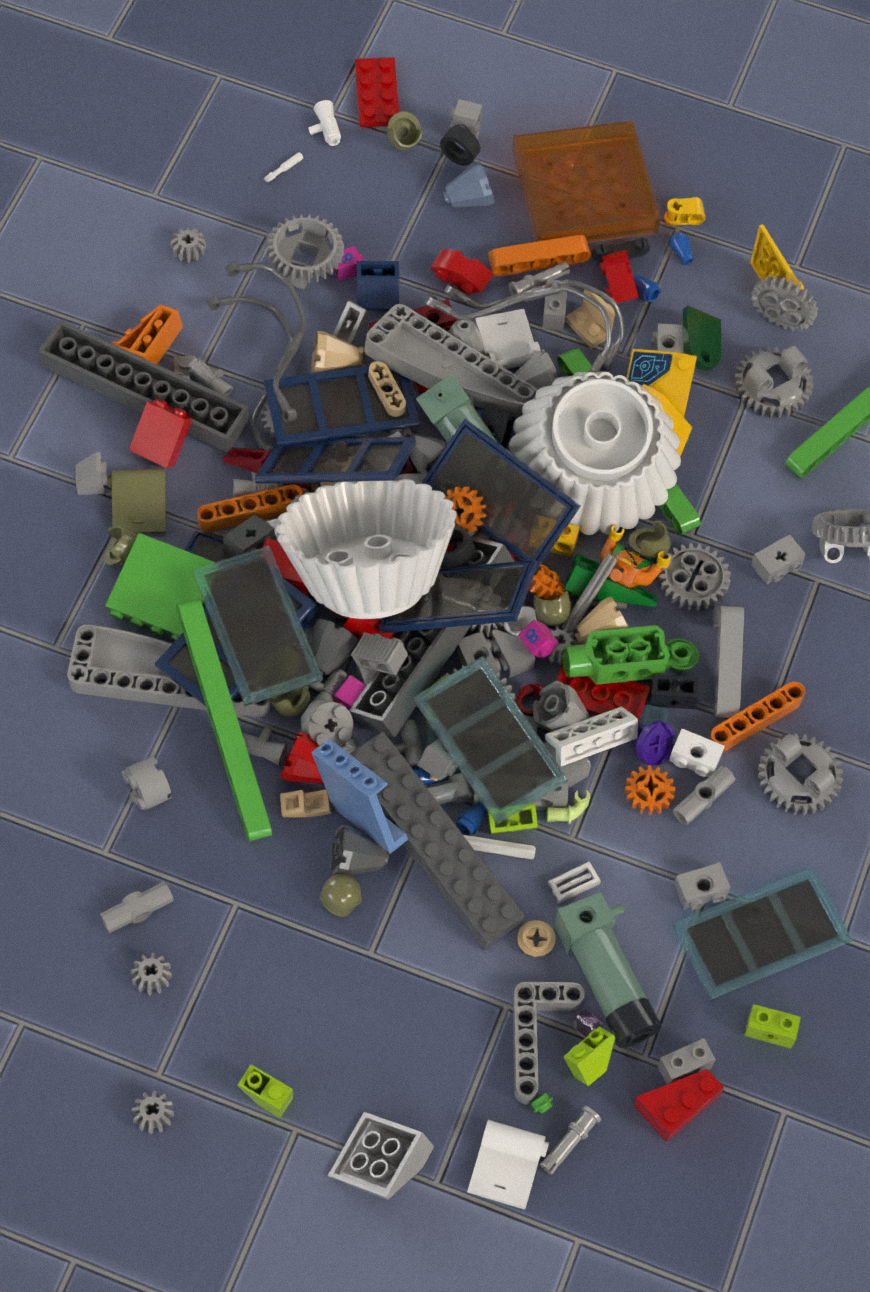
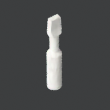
M298 152L282 163L280 168L264 177V180L270 182L281 172L290 169L303 159L302 154Z

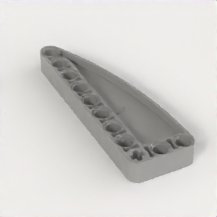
M403 304L394 305L366 335L364 352L372 359L385 363L389 369L429 389L453 373L476 407L507 413L515 418L523 416L522 408L527 401L536 399L537 388Z
M82 625L77 629L67 672L69 687L73 692L207 710L202 703L193 696L187 695V691L155 667L154 663L172 644L127 631L95 625ZM86 637H91L88 641L83 640ZM183 648L169 664L200 688L189 650ZM81 657H87L84 661L78 660ZM221 665L227 687L229 688L240 675ZM100 680L106 681L103 684H97ZM250 680L232 699L235 713L238 715L264 717L271 710L269 692ZM122 683H127V684H129V685L126 686V687H120V686H119V685L122 684ZM145 686H150V687H152V688L149 689V690H143V689H142V688L145 687ZM167 689L174 690L172 693L165 692ZM241 698L242 701L234 702L233 699ZM258 701L265 702V704L263 705H257L255 703Z

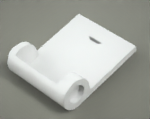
M524 309L475 318L477 329L482 337L485 356L503 368L511 369L523 366L536 352L541 351L538 342L533 340Z

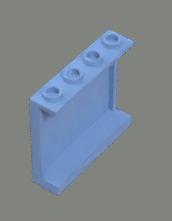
M330 738L311 752L332 806L337 812L389 853H392L408 840L406 833L384 816L376 794L388 785L387 782Z

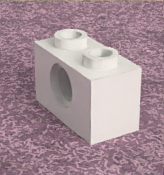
M681 729L669 761L679 768H688L695 771L699 776L710 777L717 768L725 746ZM692 753H697V754H699L701 757H700V758H696V757L692 756L691 754H692Z

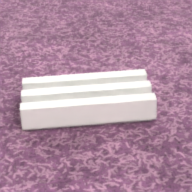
M587 862L549 880L548 886L552 889L553 895L557 897V902L560 904L599 885L601 880L591 863ZM586 870L589 871V873L579 878H576L570 881L569 883H566L558 888L556 886L557 884L566 881ZM593 878L592 880H590V881H588V882H586V883H584V884H582V885H580V886H578V887H576V888H574V889H572V890H570V891H567V892L561 894V892H564V891H566V890H568V889H570V888H572V887H574V886H576V885H578V884H580V883H582V882H584V881H586V880H589V879Z

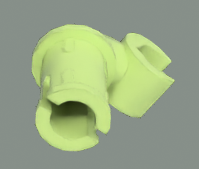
M577 790L574 796V806L572 807L571 805L563 808L547 807V822L562 821L571 824V821L579 817L585 808L588 807L590 793L586 790V796L581 800L578 797Z

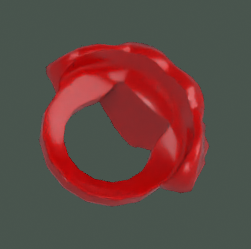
M532 683L519 688L520 694L516 700L519 712L526 716H534L533 710L524 708L521 700L529 694L541 698L539 693L544 686Z

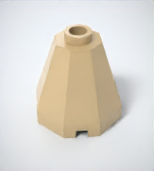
M316 332L311 374L354 368L357 365L361 366L362 353H359L358 347L327 332Z
M611 596L603 599L576 626L577 633L574 635L579 645L587 643L591 631L628 628L620 610H616L615 606L617 604Z

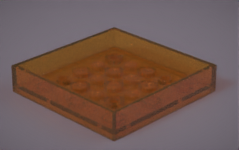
M633 121L514 136L512 152L535 242L574 235H584L587 242L658 233L661 218Z

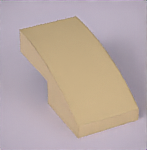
M299 790L280 794L283 817H314L332 814L331 802L326 790L309 793Z

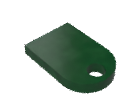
M686 306L683 309V348L685 354L697 356L695 367L700 370L709 371L721 361V319L691 306Z

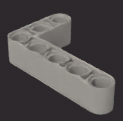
M717 606L713 610V627L718 628L715 718H731L740 712L744 607Z
M521 982L516 986L513 996L514 1094L519 1103L530 1104L536 1099L538 1091L537 1011L578 1010L582 1005L585 994L584 988L580 984L575 982ZM520 993H527L530 999L523 1000L518 995ZM550 993L555 998L553 1000H546L543 994ZM573 993L576 994L579 997V999L570 1000L567 997V995ZM527 1016L531 1022L523 1023L519 1020V1017ZM527 1039L532 1045L525 1047L519 1041ZM529 1063L532 1069L523 1070L520 1064ZM528 1086L533 1092L531 1094H524L520 1088Z

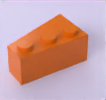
M161 304L143 317L139 325L132 330L129 328L125 331V336L117 342H111V344L158 364L183 328L179 311Z

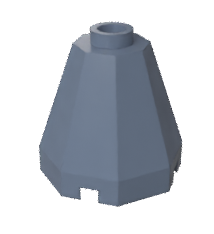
M480 162L469 166L445 186L446 192H443L446 203H451L452 207L489 206L495 203L488 179Z

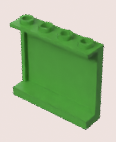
M138 533L105 606L110 611L111 616L121 620L123 617L131 620L130 623L143 628V625L151 627V631L163 636L164 633L171 635V639L175 641L183 633L176 604L199 598L204 607L216 578L221 579L224 569L216 562Z

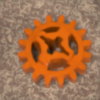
M458 486L454 490H447L448 496L445 495L444 499L453 502L452 510L457 513L456 522L454 521L455 526L463 527L468 533L469 530L471 532L477 531L476 525L480 526L483 524L480 518L486 517V514L482 513V509L486 508V505L480 504L483 497H476L477 490L470 492V487L468 486L463 487V489L461 486ZM460 508H464V513H460Z
M542 564L536 570L529 587L530 592L537 594V597L544 600L557 599L564 594L566 589L563 588L565 585L560 582L561 578L558 574Z
M648 765L647 770L640 766L638 773L632 771L631 778L626 780L627 786H625L624 793L628 794L626 801H633L631 808L639 807L640 814L644 810H648L649 816L652 815L653 810H656L658 814H661L662 807L667 810L670 805L669 802L672 803L674 800V795L672 794L676 790V787L672 786L674 780L667 779L668 772L666 771L661 774L660 767L652 770L651 765Z

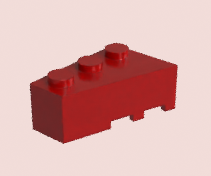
M705 1069L637 1096L633 1106L660 1136L668 1142L719 1098L724 1086L708 1069Z

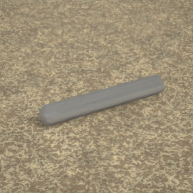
M611 554L605 556L569 614V617L562 625V629L567 627V633H573L616 564L617 559Z

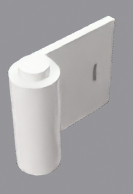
M488 1119L467 1193L525 1210L540 1156L545 1157L549 1143L545 1142L546 1136Z

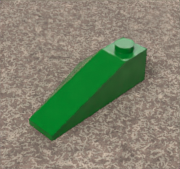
M576 553L565 580L567 592L574 597L581 596L600 564ZM609 577L606 578L594 597L595 600H603L611 596L615 602L653 607L657 605L656 595L640 586L627 588Z

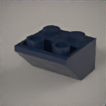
M357 261V305L366 310L389 311L394 305L399 304V261Z

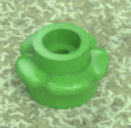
M546 1092L541 1094L530 1103L534 1109L533 1112L539 1111L540 1114L546 1112L553 1106L550 1102L553 1100V1097H549Z

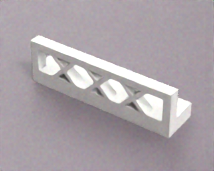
M619 707L545 734V740L556 748V763L564 766L637 739L638 719L623 707ZM618 716L623 717L622 719H616ZM558 738H567L562 741L558 740Z

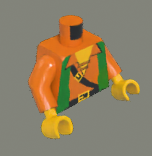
M614 524L608 535L610 539L606 540L599 555L601 563L607 554H611L617 559L608 577L627 588L651 584L660 574L661 568L669 567L671 555L667 559H663L664 551H660L657 563L654 564L619 543L617 544L616 542L620 541L623 536L624 528L621 533H616L614 531L616 524Z

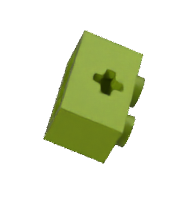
M535 804L488 810L491 835L538 828Z
M753 1004L748 1016L744 1036L792 1048L796 1041L801 1017Z

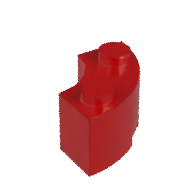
M451 249L441 250L430 266L436 277L442 282L455 284L468 295L481 293L494 274L477 259L470 260L462 256L463 252Z
M627 250L602 256L603 262L599 264L602 275H607L609 286L605 287L607 295L613 298L616 303L639 298Z

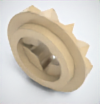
M533 920L525 923L519 929L517 940L518 946L524 951V954L535 958L537 956L544 957L552 951L556 937L550 925L543 921ZM536 931H538L539 939L543 941H539L537 947H534L533 940L529 938H533Z

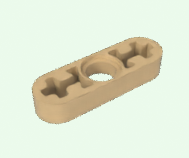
M380 361L373 362L369 366L368 377L384 408L391 416L398 417L403 415L406 408V400L388 366ZM383 386H390L393 390L391 392H384L381 388ZM393 398H394L395 404H396L397 406L400 405V407H396L395 405H392V403H393V400H392V399H393Z

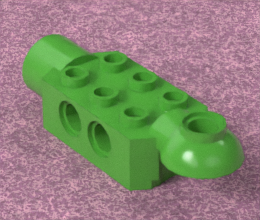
M657 625L591 631L586 644L564 646L563 666L566 677L589 676L596 685L652 679L653 674L664 675L666 669L670 668L676 672L685 671L696 665L699 659V652L690 641L676 638L665 644L664 631Z

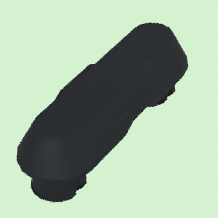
M641 237L617 245H596L591 255L595 262L602 263V256L627 250L630 260L647 254L650 250V245L645 237Z

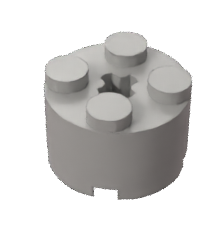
M318 699L310 703L302 714V732L308 734L317 745L320 746L330 738L337 745L341 746L351 739L353 719L345 706L332 700Z
M153 756L130 765L121 772L126 784L130 783L133 790L130 792L132 801L135 805L138 804L141 810L150 809L172 798L169 795L171 790L162 769H156L154 765L158 762Z

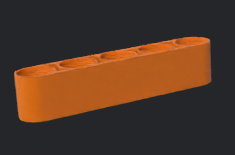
M574 235L496 248L491 250L487 256L494 276H504L551 268L563 261L568 265L582 263L590 259L591 252L586 237L584 235Z
M292 484L203 505L197 511L198 527L202 532L211 533L239 526L253 515H257L262 520L278 517L287 512L286 508L291 501H295L289 498L297 495L302 496L303 490L298 485Z
M790 682L715 726L712 729L709 740L724 745L723 753L799 708L805 695L804 686L799 682ZM789 694H795L797 698H793ZM771 705H777L779 708L775 709ZM753 715H757V716H759L761 719H760V720H757V719L753 718L752 716H753ZM735 726H739V727H741L743 730H742V731H739V730H736L734 727H735ZM720 737L724 739V741L720 742L717 741L715 738Z

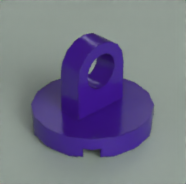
M654 721L647 726H639L637 739L631 740V743L636 747L639 760L651 766L663 764L670 757L675 745L672 744L673 738L675 739V732L668 723L663 721Z

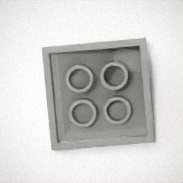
M364 1112L330 1170L328 1177L389 1200L423 1168L434 1146L423 1132Z

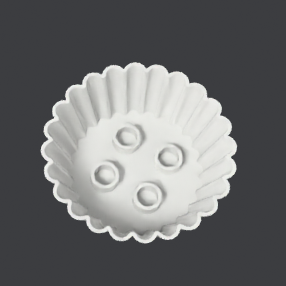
M578 372L573 376L557 378L551 386L540 388L536 392V399L527 401L522 408L523 416L517 418L513 424L516 435L510 439L509 448L517 458L581 505L569 524L580 526L579 530L583 534L593 535L598 530L604 534H609L614 524H616L615 532L618 531L619 527L632 529L637 525L639 518L648 519L653 516L655 505L659 506L667 501V489L672 488L677 482L674 470L681 463V457L676 451L680 440L678 435L672 430L674 425L673 419L663 411L662 403L649 394L642 385L630 382L622 375L613 377L608 372ZM521 474L528 484V488L524 491L527 492L533 482ZM541 488L529 504L533 508H541L542 516L559 520L567 508Z
M410 479L398 481L337 482L334 486L319 487L315 493L302 495L299 498L300 502L289 504L286 508L287 512L278 517L281 524H278L275 530L279 535L277 538L278 542L308 591L317 602L324 603L325 607L342 616L357 619H376L392 616L409 609L419 601L422 595L429 592L430 587L435 583L454 530V521L457 513L452 510L453 502L444 499L445 494L443 492L432 491L430 485L415 484Z

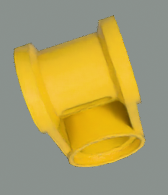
M698 197L669 200L667 203L668 211L664 215L665 222L671 226L699 225L706 219L702 200Z

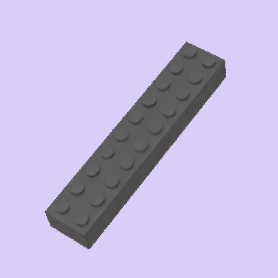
M59 321L38 351L41 367L140 413H143L147 402L155 401L156 399L167 402L168 407L172 409L179 408L186 411L187 416L193 418L187 434L226 453L233 447L249 422L248 406L64 321Z
M471 537L475 545L474 553L470 560L459 567L514 562V559L504 544ZM506 573L495 574L481 610ZM485 575L450 578L435 616L470 613ZM437 585L414 618L425 616ZM471 625L404 631L399 640L404 644L408 657L401 664L397 675L376 671L349 710L362 728L378 733L384 732L386 735L395 738Z
M384 732L380 733L351 752L350 755L387 782L388 785L376 794L384 816L406 833L408 840L403 845L483 950L487 949L520 926L525 915Z

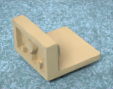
M584 289L585 294L599 302L606 309L610 319L612 334L615 317L613 307L598 295ZM583 299L581 307L565 316V322L591 349L606 340L603 315L599 309Z

